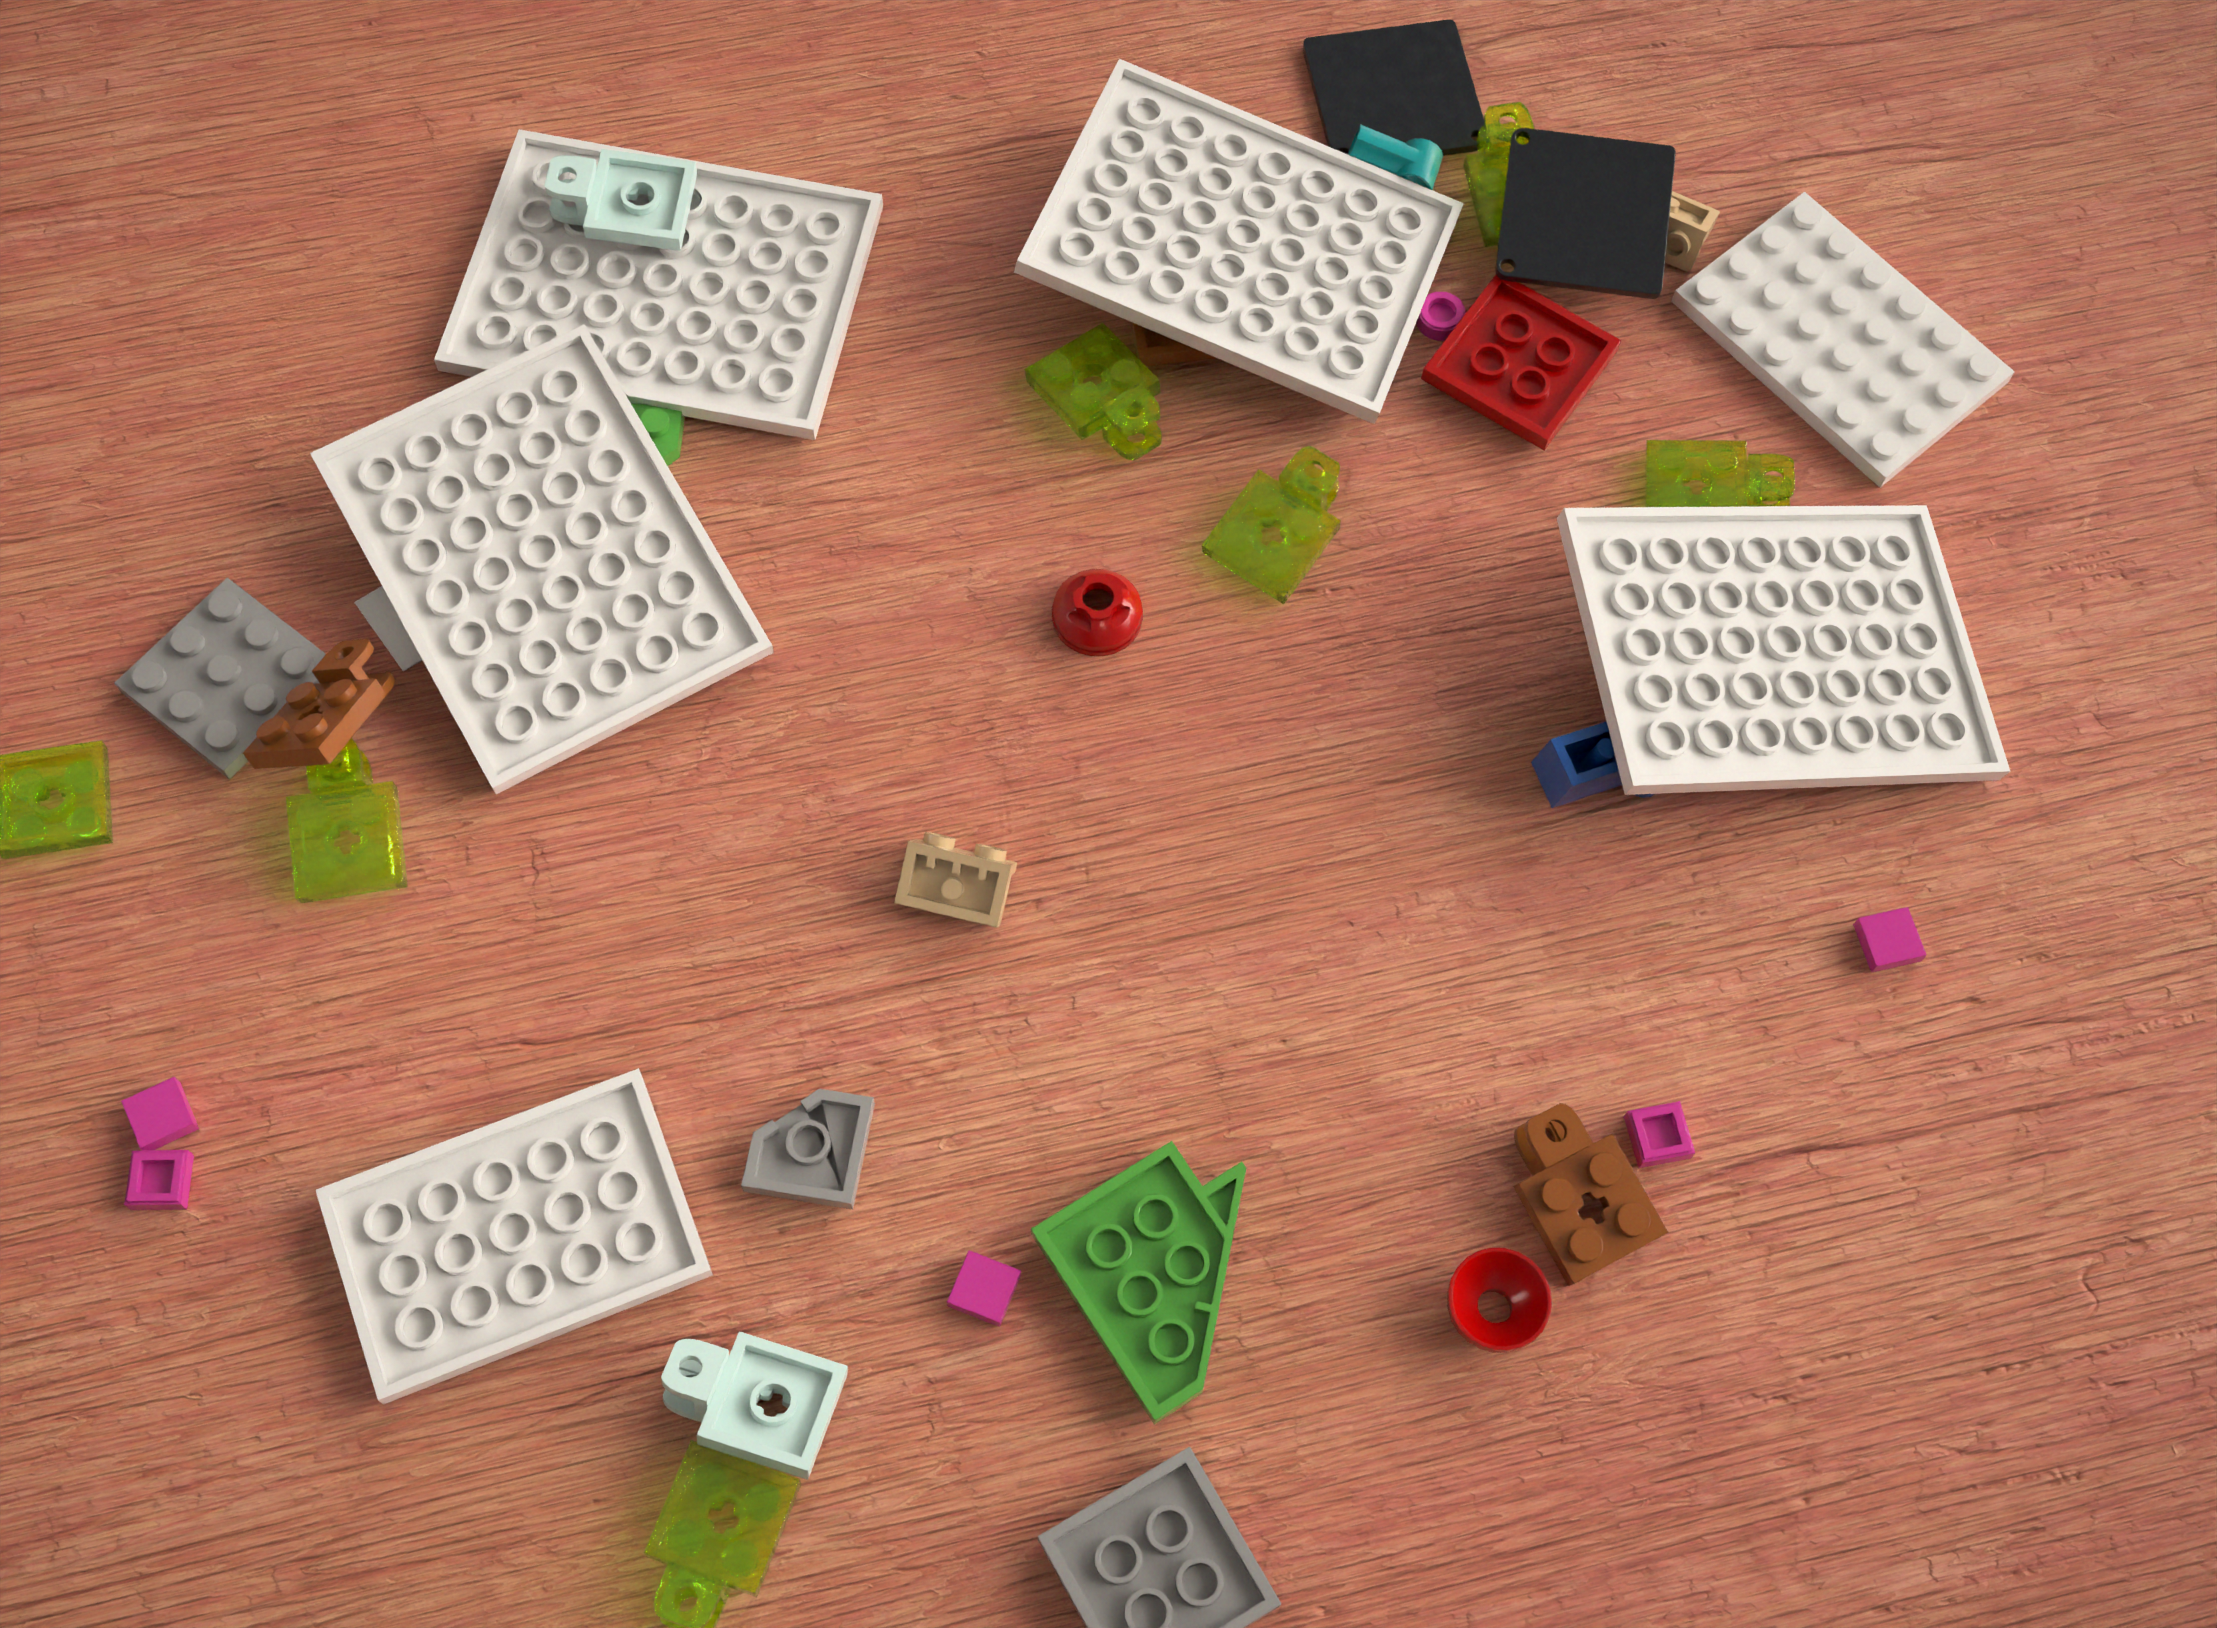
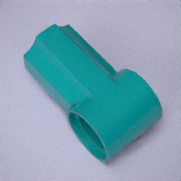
M1361 124L1347 154L1431 190L1434 188L1443 159L1442 150L1430 140L1414 138L1405 143Z

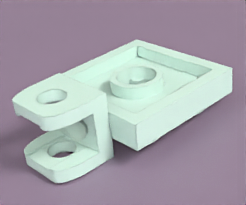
M601 149L597 166L596 160L593 158L571 155L556 156L550 160L545 180L546 193L552 197L549 207L550 214L557 221L583 226L585 238L681 251L697 177V167L694 161ZM565 172L576 175L575 179H558ZM639 194H646L650 203L638 206L629 202V200H637ZM563 201L575 202L576 206L567 207L563 204Z
M740 1331L730 1355L728 1349L700 1340L682 1339L675 1343L661 1376L662 1385L665 1388L663 1402L672 1412L702 1422L697 1433L698 1445L808 1480L845 1383L848 1366ZM773 1393L781 1394L783 1396L782 1405L788 1408L787 1411L783 1414L777 1413L775 1417L764 1415V1409L757 1406L760 1399L769 1401Z

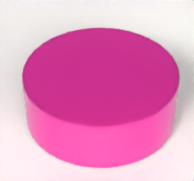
M1430 293L1427 295L1416 321L1417 327L1426 337L1437 341H1445L1466 314L1465 307L1462 301L1451 293Z

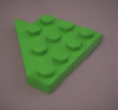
M1172 1141L1031 1228V1235L1154 1425L1203 1392L1246 1173V1167L1241 1161L1202 1186Z

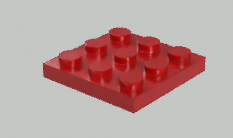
M1495 275L1423 368L1421 380L1545 451L1617 353L1621 340L1519 282L1501 280Z

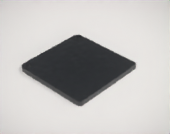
M1453 20L1432 21L1304 39L1303 54L1328 147L1348 154L1355 134L1361 124L1405 143L1414 138L1430 140L1439 146L1443 156L1481 151L1486 148L1489 138L1458 29ZM1472 137H1480L1482 141H1474Z
M1530 128L1515 130L1512 134L1509 148L1495 267L1496 275L1501 280L1648 299L1658 298L1663 286L1676 156L1675 148L1670 145ZM1525 137L1529 142L1522 145L1516 141V138ZM1510 264L1514 270L1512 272H1504L1501 269V265Z

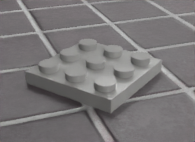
M227 577L114 684L122 694L230 780L248 762L243 752L257 737V729L277 714L287 702V694L302 683H319L312 670L326 654Z
M1190 1447L1038 1536L1042 1549L1086 1628H1246L1281 1606L1276 1593Z

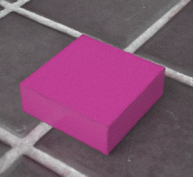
M1908 907L1860 917L1853 924L1871 973L1921 962L1927 955Z
M175 1076L121 1101L141 1150H156L199 1129L182 1085Z
M1680 1101L1630 1110L1624 1115L1638 1168L1691 1159L1694 1156V1146Z
M189 1150L132 1151L124 1205L130 1210H187L194 1155Z
M969 1250L947 1300V1306L1000 1327L1021 1277V1270Z

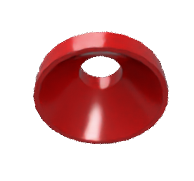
M1089 569L1070 576L1056 592L1052 605V623L1060 640L1070 649L1088 656H1107L1125 649L1135 640L1143 622L1142 602L1134 585L1124 576L1106 569ZM1093 589H1102L1112 596L1113 602L1106 609L1093 610L1085 605L1083 597Z
M1487 1248L1468 1256L1456 1268L1450 1279L1447 1291V1307L1453 1325L1467 1342L1479 1349L1492 1353H1508L1529 1345L1543 1332L1550 1318L1552 1296L1546 1277L1530 1258L1507 1248ZM1487 1292H1496L1503 1295L1510 1306L1508 1319L1500 1323H1492L1485 1320L1478 1309L1479 1297Z

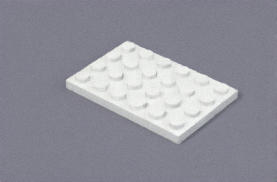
M1803 192L1676 289L1671 301L1880 488L2005 386L2014 374V371L1806 192Z
M639 1068L316 1189L376 1396L383 1405L713 1276Z

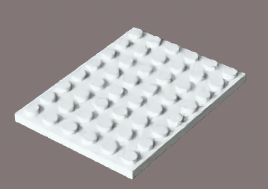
M1119 59L1017 259L1014 273L1375 424L1464 203Z
M519 129L434 358L438 371L473 377L585 324L630 403L682 411L683 416L816 440L883 209L882 194L694 161L697 167V177L681 251L585 238L583 226L563 223L551 217L549 207L552 197L546 193L545 180L550 160L553 157L571 155L593 158L596 160L597 166L601 149L687 161L693 160ZM565 172L558 179H575L576 175ZM639 194L637 200H629V202L638 206L650 203L646 194ZM563 201V204L567 207L576 206L575 202Z
M585 324L310 453L495 794L532 777L773 653L771 642Z
M1927 505L1564 508L1557 517L1625 795L2001 780L2010 772Z

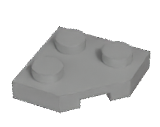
M818 1089L801 1100L800 1106L776 1122L771 1120L753 1132L741 1184L743 1192L853 1210L875 1106L874 1097Z

